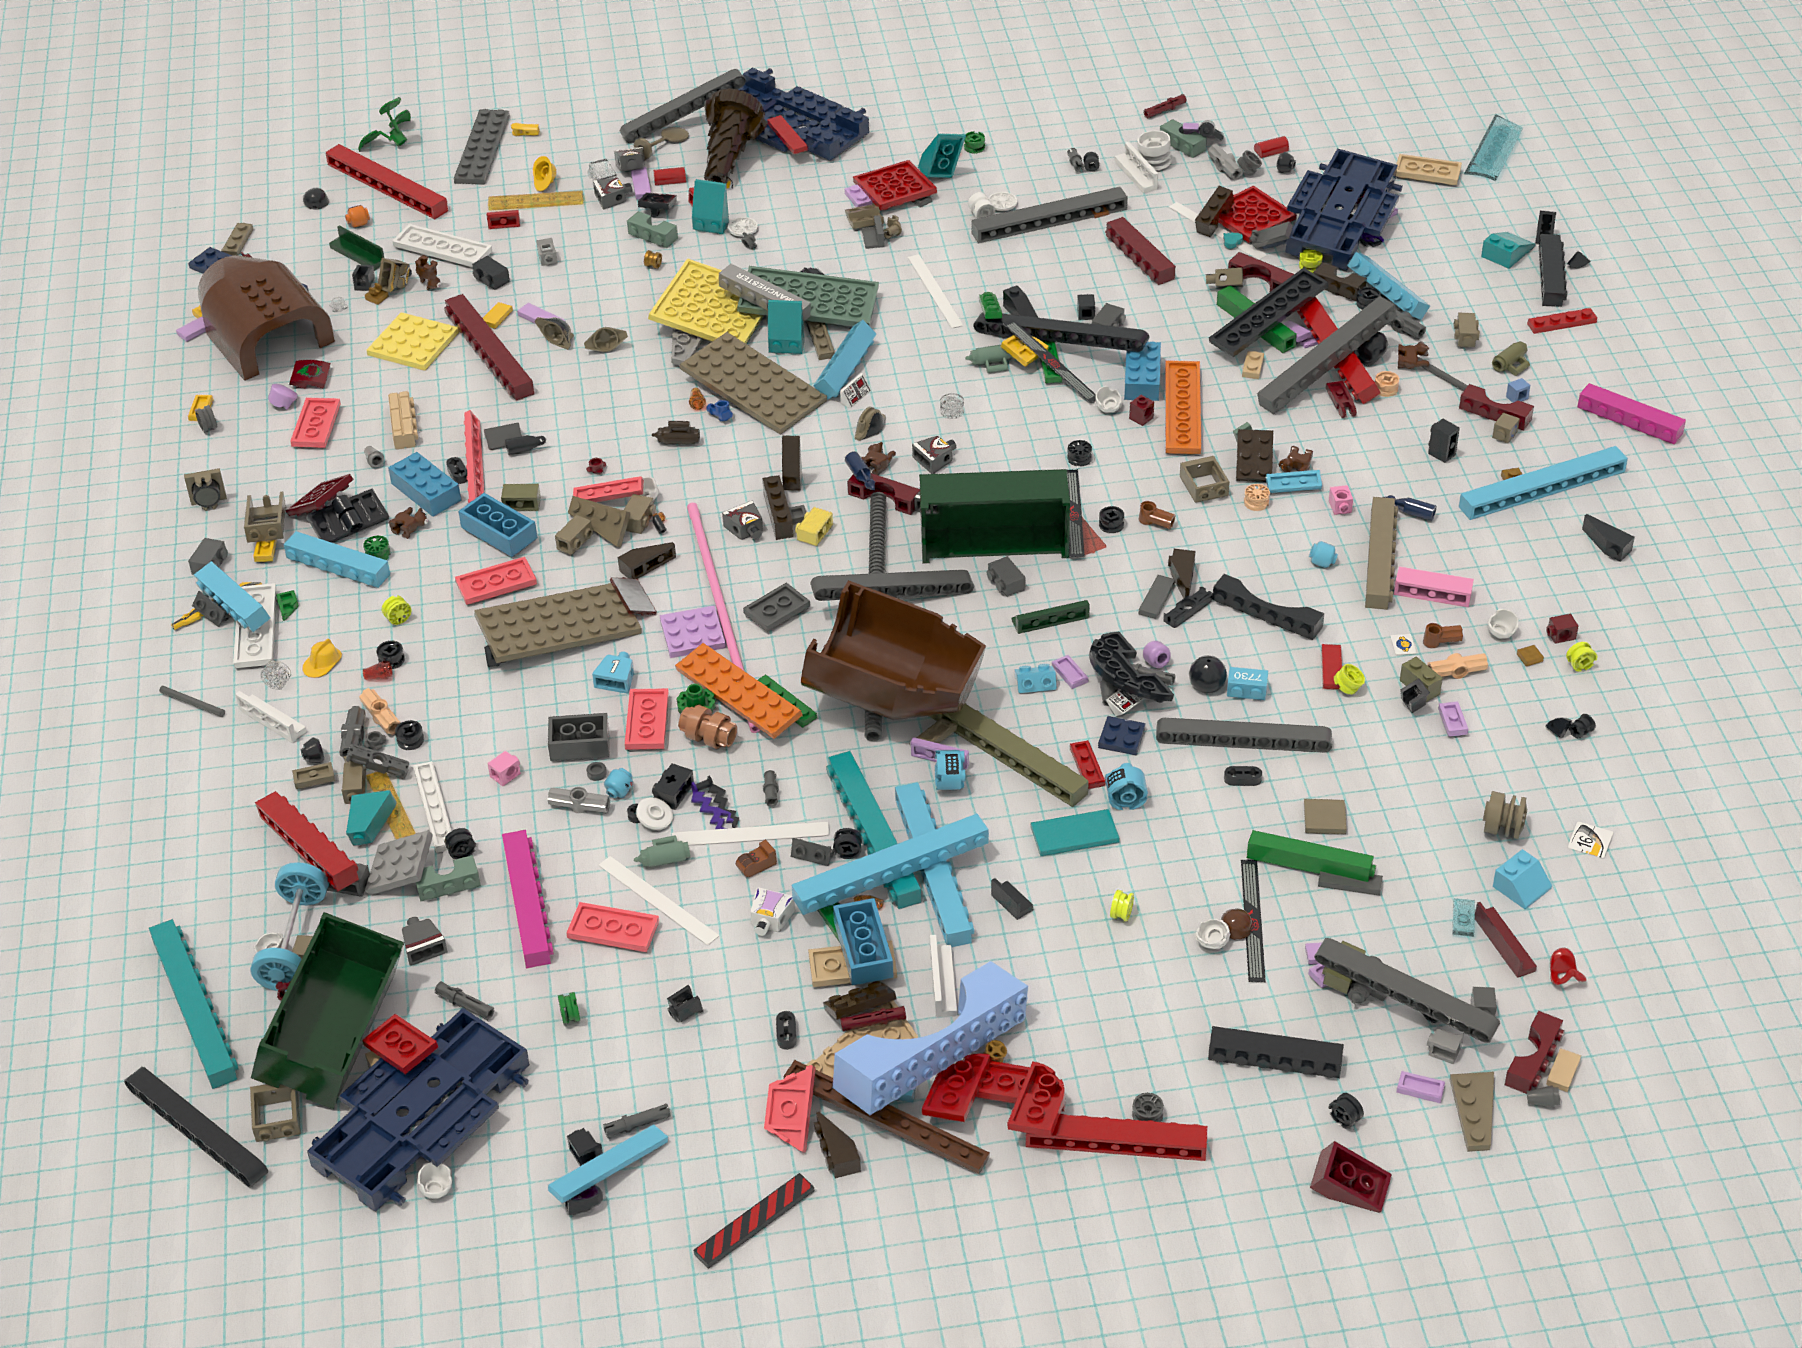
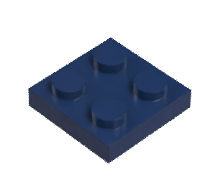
M1107 716L1098 742V748L1137 755L1146 723Z

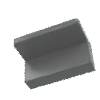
M880 215L874 216V227L862 228L866 249L885 247Z
M519 422L484 429V435L490 450L506 447V439L522 436Z

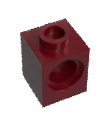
M1140 395L1130 402V420L1144 426L1154 418V401Z
M1571 613L1550 617L1546 632L1555 644L1576 640L1579 625Z

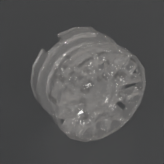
M949 393L941 397L940 413L943 417L956 419L964 414V398L961 395Z
M275 660L269 661L260 674L262 681L268 687L276 690L282 689L292 675L287 665L281 661L277 663Z

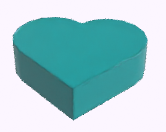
M1223 233L1225 247L1233 249L1241 244L1243 241L1242 234Z

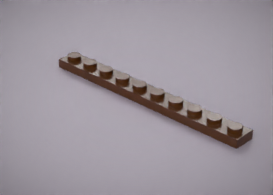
M794 1060L784 1074V1078L792 1073L805 1070L807 1065ZM815 1069L813 1095L977 1174H980L988 1161L990 1152L889 1104L869 1115L833 1088L832 1077Z

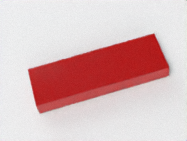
M1322 644L1323 689H1339V684L1336 685L1334 682V676L1342 668L1341 645Z
M1089 740L1070 743V751L1081 776H1084L1089 781L1088 789L1105 786L1106 781Z

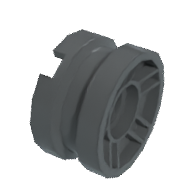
M1248 150L1237 160L1238 165L1251 175L1255 174L1257 168H1260L1262 165L1260 158Z
M209 405L204 406L203 409H195L197 421L203 432L208 431L210 428H217L214 413Z
M1148 1092L1136 1096L1132 1106L1133 1120L1162 1122L1163 1100L1158 1095Z

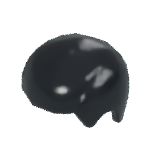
M311 188L303 195V203L310 209H312V206L322 209L329 202L325 191L321 188Z

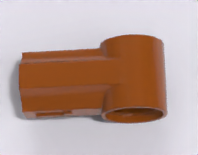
M1152 501L1141 503L1139 512L1140 523L1144 525L1154 523L1168 529L1172 528L1176 518L1175 514L1158 509Z
M1429 623L1425 628L1423 644L1428 648H1437L1440 643L1462 641L1463 629L1461 625L1442 627L1437 623Z

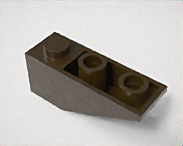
M816 1112L817 1122H814V1129L816 1135L821 1136L819 1142L822 1153L826 1152L827 1154L825 1161L828 1171L832 1170L834 1178L861 1172L860 1157L854 1140L822 1113Z

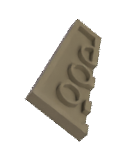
M572 496L568 513L573 517L578 515L590 520L593 531L615 546L621 547L631 515L630 512L576 496Z
M1494 1072L1450 1074L1449 1080L1467 1152L1490 1150Z

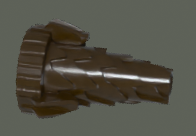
M721 89L713 93L710 99L705 101V116L710 126L708 133L710 138L707 145V150L709 151L704 174L705 180L727 184L730 173L733 174L736 160L740 159L741 152L745 150L747 141H750V138L754 140L767 126L762 104L751 94L738 89Z

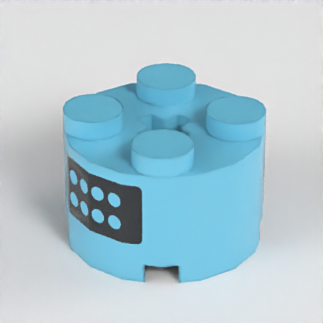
M936 750V790H960L964 788V751Z
M1124 763L1105 775L1108 799L1112 807L1118 810H1123L1122 807H1129L1130 810L1141 807L1147 801L1148 790L1145 775L1141 769L1132 766L1130 763Z

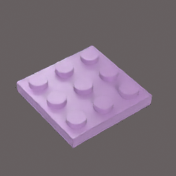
M715 605L660 615V622L670 658L688 655L702 643L713 650L726 648Z

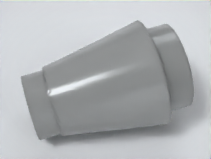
M367 446L364 449L367 462L371 467H379L383 464L384 455L372 446Z

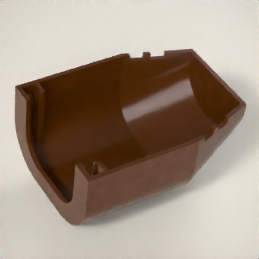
M238 255L228 256L213 263L200 279L198 297L206 334L244 381L260 374L255 348L260 338L274 329L299 319H308L313 323L314 334L319 348L335 342L329 315L289 268L281 262Z
M848 580L841 591L836 620L827 643L824 645L821 653L816 651L817 640L813 639L806 650L801 674V685L891 720L960 712L976 680L986 645L968 633L965 635L961 634L956 630L957 626L952 623L949 626L943 622V616Z

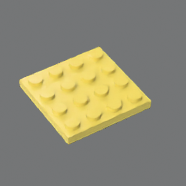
M401 312L366 351L368 356L425 371L456 337L459 330L456 326Z

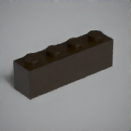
M780 475L762 478L763 495L775 539L780 540L794 537L792 517Z

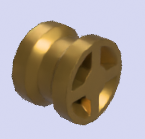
M648 250L644 256V265L647 267L653 266V268L658 269L662 263V254L659 252L653 253V251Z
M992 1040L986 1045L983 1054H990L991 1061L1003 1063L1007 1054V1048L1001 1041Z

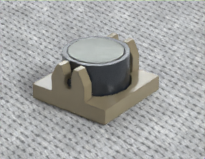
M220 468L184 474L191 506L198 504L205 511H208V507L211 506L214 510L218 506L219 500L227 499Z

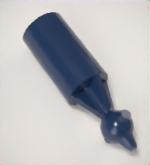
M855 451L848 453L845 457V463L856 479L865 482L867 489L875 490V481L870 479L871 471L861 456Z
M1389 495V496H1386V497H1383V498H1395V497H1394L1393 495ZM1410 497L1395 498V505L1403 513L1430 521L1433 520L1437 509L1436 505Z

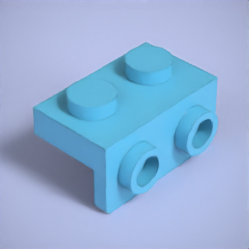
M1040 664L1035 668L1020 666L1019 669H1014L1019 693L1056 690L1057 688L1056 672L1050 664Z

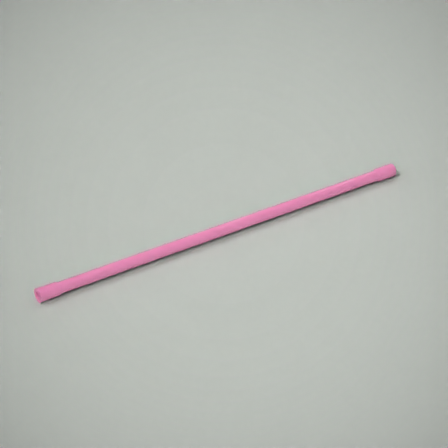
M689 503L687 510L693 524L730 658L733 664L744 671L701 523L699 509L696 503ZM748 721L752 733L760 731L759 728Z

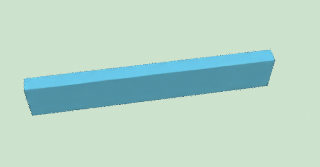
M653 1124L550 1183L548 1191L561 1203H564L666 1144L668 1136Z

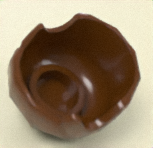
M1236 908L1229 909L1223 913L1221 920L1229 927L1230 939H1244L1251 934L1252 919L1247 911Z

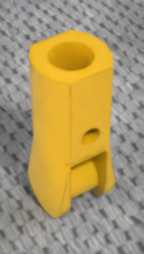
M511 124L513 136L539 135V124Z

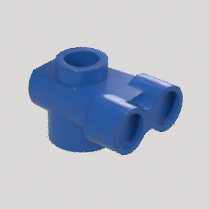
M719 400L715 404H708L706 410L711 415L719 417V421H727L733 416L728 401Z

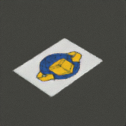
M1411 634L1390 635L1396 655L1417 654Z

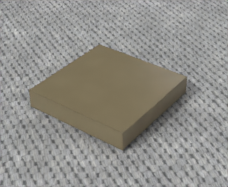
M1304 799L1305 833L1346 834L1345 800Z

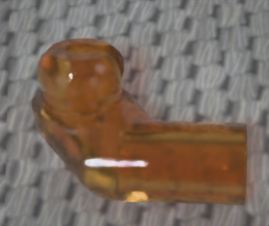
M856 895L853 898V902L875 898L877 909L879 910L884 904V900L872 895Z

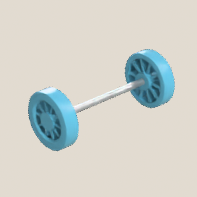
M299 862L289 863L281 867L277 873L275 889L283 899L293 903L281 948L263 949L257 952L253 958L250 968L251 975L257 983L265 988L278 991L276 984L280 981L289 983L301 962V958L297 954L287 950L299 905H313L321 902L326 896L329 884L327 876L313 865Z

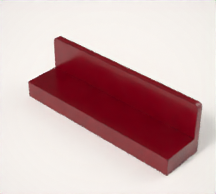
M1477 902L1474 919L1515 976L1519 978L1536 972L1537 965L1494 907L1485 909L1481 902Z

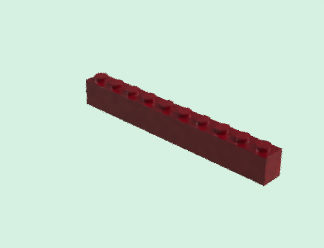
M464 294L446 299L445 314L447 317L450 316L452 323L457 325L459 332L464 334L466 341L471 343L473 350L478 352L480 359L485 361L487 368L492 370L494 377H498L502 387L505 386L508 394L512 395L516 401L534 395L533 380Z

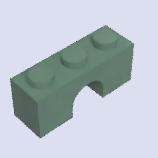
M1172 119L1160 126V131L1166 132L1170 136L1171 146L1191 158L1206 151V137L1197 132L1183 134V124Z
M639 211L627 220L628 234L659 246L668 248L678 239L677 225L663 221L658 225H652L651 216Z
M473 855L453 860L454 869L446 875L437 874L433 866L425 867L421 880L415 882L420 902L481 886Z

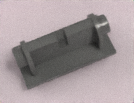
M198 591L192 607L218 627L222 620L227 621L230 618L229 613L227 614L208 595Z
M792 838L790 857L829 866L830 857L834 855L831 846Z

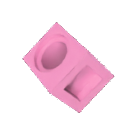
M1348 485L1330 487L1329 503L1334 515L1352 513L1353 497Z
M504 751L487 763L490 777L501 786L506 785L521 774L519 759L507 751Z

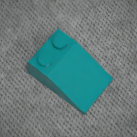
M938 133L922 153L918 169L926 177L952 178L966 135Z
M695 179L692 207L693 230L724 234L729 224L726 184Z
M1509 232L1492 233L1483 241L1481 257L1510 269L1531 251L1536 244Z
M768 300L769 353L802 354L804 347L802 301Z

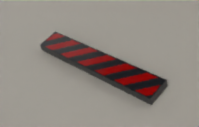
M798 1173L693 1250L694 1255L709 1269L813 1193L814 1186L801 1173Z

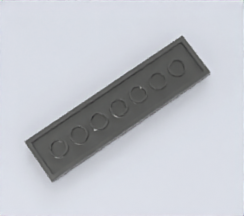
M479 109L456 170L454 184L485 185L510 117L509 110Z

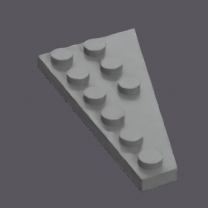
M673 328L671 363L680 366L682 362L696 353L703 338Z

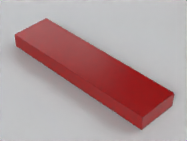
M782 116L767 119L768 125L793 154L808 150L806 143Z

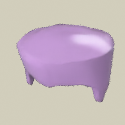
M273 384L268 400L274 406L279 408L285 407L287 410L297 399L298 395L284 385Z

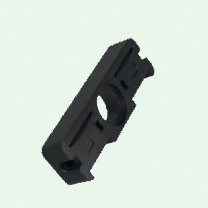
M1202 586L1199 587V591L1192 596H1186L1176 604L1174 609L1167 614L1164 613L1163 621L1173 628L1178 627L1211 603L1213 593L1211 591L1207 592L1206 588ZM1187 605H1188V606H1192L1193 608H1191V609H1186V608H1184V606H1187Z

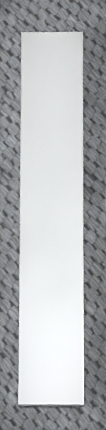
M433 761L414 765L413 768L429 829L433 834L432 840L436 853L448 851L444 840L447 834L451 832V827Z

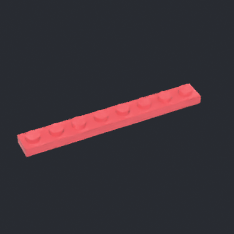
M471 410L464 413L468 503L484 493L480 420Z

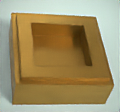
M1535 645L1517 649V656L1526 667L1543 662L1544 656Z

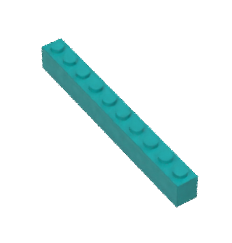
M851 751L829 756L828 765L826 766L827 774L833 778L834 788L836 791L839 790L840 800L842 804H846L847 814L849 818H853L855 830L859 831L862 835V844L867 846L868 855L898 844ZM913 873L883 884L884 888L889 890L888 894L891 902H895L898 909L921 903V888Z
M171 919L149 927L153 943L212 1089L238 1080L235 1071L239 1070L235 1058L230 1059V1055H232L228 1042L225 1044L223 1040H226L223 1028L217 1027L220 1022L216 1012L211 1013V1010L214 1009L210 997L205 998V995H208L204 983L199 984V981L202 979L198 968L193 969V966H196L192 954H187L190 950L186 939L181 940L184 935L180 925L176 926L174 920Z

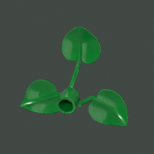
M400 97L385 103L379 110L381 115L387 113L391 121L389 127H394L390 131V136L382 131L374 130L360 141L359 152L364 145L373 141L379 135L388 138L390 142L393 140L398 147L407 141L398 124L411 121L410 112L404 110L396 115L395 119L390 114V110L400 104Z

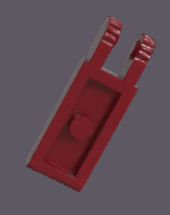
M1343 380L1326 383L1325 388L1336 409H1338L1340 417H1346V407L1349 408L1351 416H1356L1357 410L1354 400Z

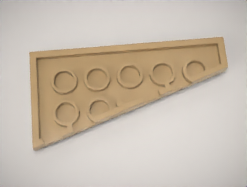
M894 1001L881 1005L879 1008H874L871 1013L880 1011L881 1008L886 1010L897 1008L898 1006ZM907 1019L889 1022L888 1025L877 1024L852 1029L840 1036L832 1047L828 1046L824 1049L823 1054L816 1060L812 1059L806 1065H813L816 1067V1070L833 1078L835 1053L867 1034L885 1039H914L919 1037Z

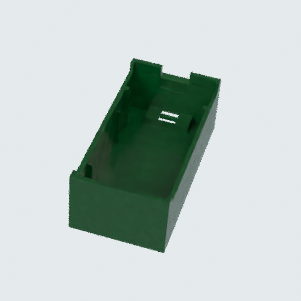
M1067 469L919 474L922 564L930 563V558L1061 554V558H1069L1070 496ZM928 505H930V513H926V510H929ZM933 505H937V513H933Z
M323 912L319 925L280 1005L258 1045L251 1079L275 1088H279L281 1084L307 1094V1100L334 1109L363 1046L362 1039L368 1035L394 978L404 942Z

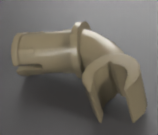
M892 215V219L888 217L887 226L889 228L883 230L886 239L902 233L901 224L898 221L899 217L896 215Z

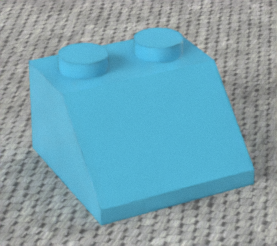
M1522 849L1495 870L1492 887L1523 909H1526L1552 888V884L1539 860Z

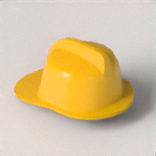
M546 156L538 157L533 164L534 186L537 191H544L548 188L557 174L555 165Z
M330 639L317 642L312 646L310 656L304 662L302 670L306 676L312 678L326 675L341 659L342 653L339 649L335 648Z

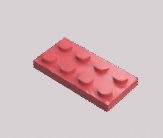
M306 398L290 440L291 447L326 448L341 405L340 399Z
M526 557L455 577L456 584L466 605L537 584L536 577Z
M668 688L630 689L625 750L664 749L669 699Z
M579 902L566 934L569 939L647 952L658 926L659 916Z

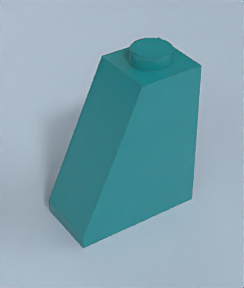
M390 790L352 795L346 835L352 845H363L374 841L397 804Z

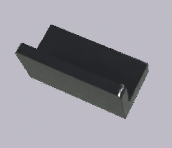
M996 878L991 880V896L1014 918L1018 920L1033 911V904L1008 880L1002 884Z

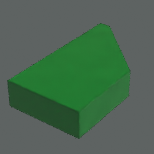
M294 590L276 594L283 621L287 620L299 607Z

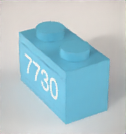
M1230 667L1227 697L1265 700L1268 670Z

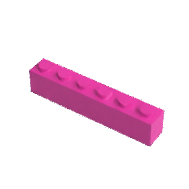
M1588 383L1579 395L1577 408L1666 442L1675 444L1684 432L1686 419Z

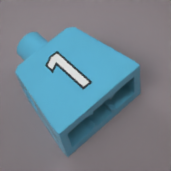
M622 651L618 656L606 655L592 673L594 688L628 694L634 675L633 660L629 654Z

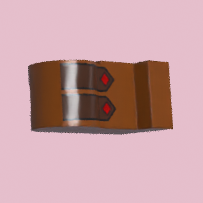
M765 839L759 843L758 848L740 855L735 865L746 877L754 876L777 864L776 850Z

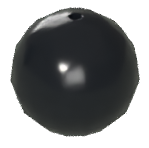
M1205 655L1192 663L1189 670V678L1193 687L1198 691L1213 693L1224 686L1227 671L1219 658Z

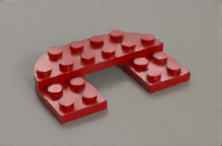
M971 1054L963 1057V1060L957 1061L936 1075L922 1106V1115L965 1122L975 1097L1014 1103V1108L1007 1122L1008 1130L1051 1137L1061 1111L1064 1112L1065 1110L1064 1083L1062 1079L1060 1080L1056 1076L1052 1068L1032 1061L1031 1066L1026 1067L991 1061L990 1054Z

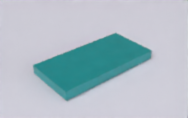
M1109 809L1036 821L1030 824L1040 857L1119 843V835Z

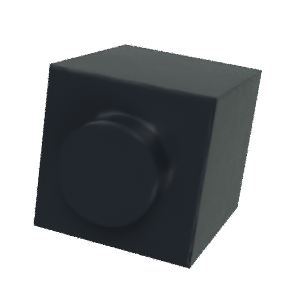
M1094 294L1077 295L1078 320L1094 319Z

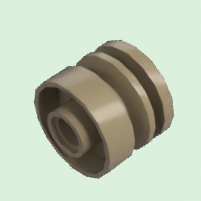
M1492 791L1490 801H1486L1483 821H1485L1484 832L1497 835L1502 826L1505 827V837L1509 836L1511 828L1515 829L1513 838L1519 839V835L1524 829L1528 810L1527 798L1521 797L1520 805H1515L1516 795L1512 796L1510 803H1505V793Z

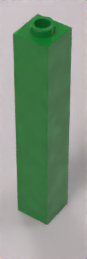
M1232 286L1217 291V306L1234 318L1255 304ZM1280 322L1261 338L1281 353H1285L1296 347L1297 333Z
M1252 830L1248 841L1246 857L1248 859L1320 874L1321 871L1365 882L1369 881L1370 876L1374 877L1376 865L1373 864L1374 856L1255 830Z

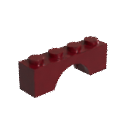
M1238 252L1228 262V268L1243 269V279L1259 278L1266 281L1270 285L1269 292L1294 275L1291 272Z
M1469 384L1463 391L1459 403V409L1493 421H1497L1503 413L1519 418L1518 429L1522 431L1531 422L1534 411L1533 405L1519 400L1509 404L1494 402L1487 397L1485 389Z
M872 473L870 479L875 481V490L867 489L865 482L858 481L854 474L847 481L848 495L864 500L871 497L875 492H882L886 497L893 500L896 511L912 515L915 511L914 497L920 491L918 488Z
M1538 1010L1531 1024L1528 1040L1535 1045L1537 1051L1529 1056L1514 1057L1506 1074L1505 1086L1527 1094V1091H1531L1533 1087L1538 1088L1542 1078L1540 1073L1546 1072L1549 1065L1548 1058H1553L1557 1049L1555 1044L1557 1041L1561 1042L1565 1030L1562 1029V1019Z

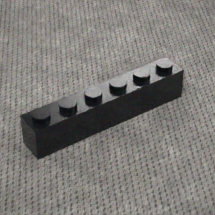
M1541 234L1538 248L1542 306L1562 307L1563 300H1567L1564 242H1561V235Z
M1212 1026L1208 1060L1276 1069L1285 1072H1297L1306 1075L1340 1078L1344 1044Z

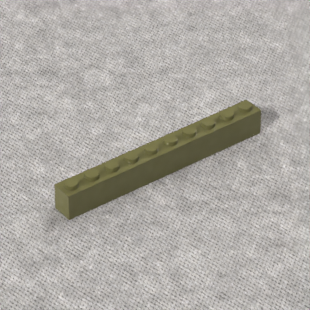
M966 703L960 712L929 716L936 721L943 718L956 724L957 730L954 733L1071 807H1074L1088 795L1089 781L1084 776L1072 771L1068 766H1064L1053 757L1048 756L1039 748L1029 744L1023 738L1013 734L1010 730L997 724L994 720L989 719Z

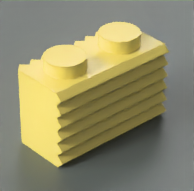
M814 506L810 512H806L804 520L796 525L797 540L817 546L829 529H831V526H833V513Z

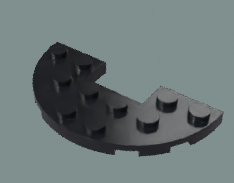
M1119 631L1103 634L1100 639L1093 641L1089 651V660L1093 669L1104 681L1130 694L1159 703L1173 700L1174 694L1156 673L1139 674L1127 660L1135 659L1137 651Z

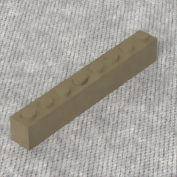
M1373 497L1365 608L1388 610V603H1392L1393 591L1390 590H1393L1394 579H1390V577H1394L1395 566H1391L1395 563V554L1392 553H1395L1396 542L1392 541H1396L1397 530H1393L1397 527V518L1394 517H1397L1398 506H1394L1395 498Z

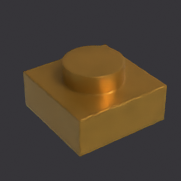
M1519 467L1501 471L1503 480L1522 475Z

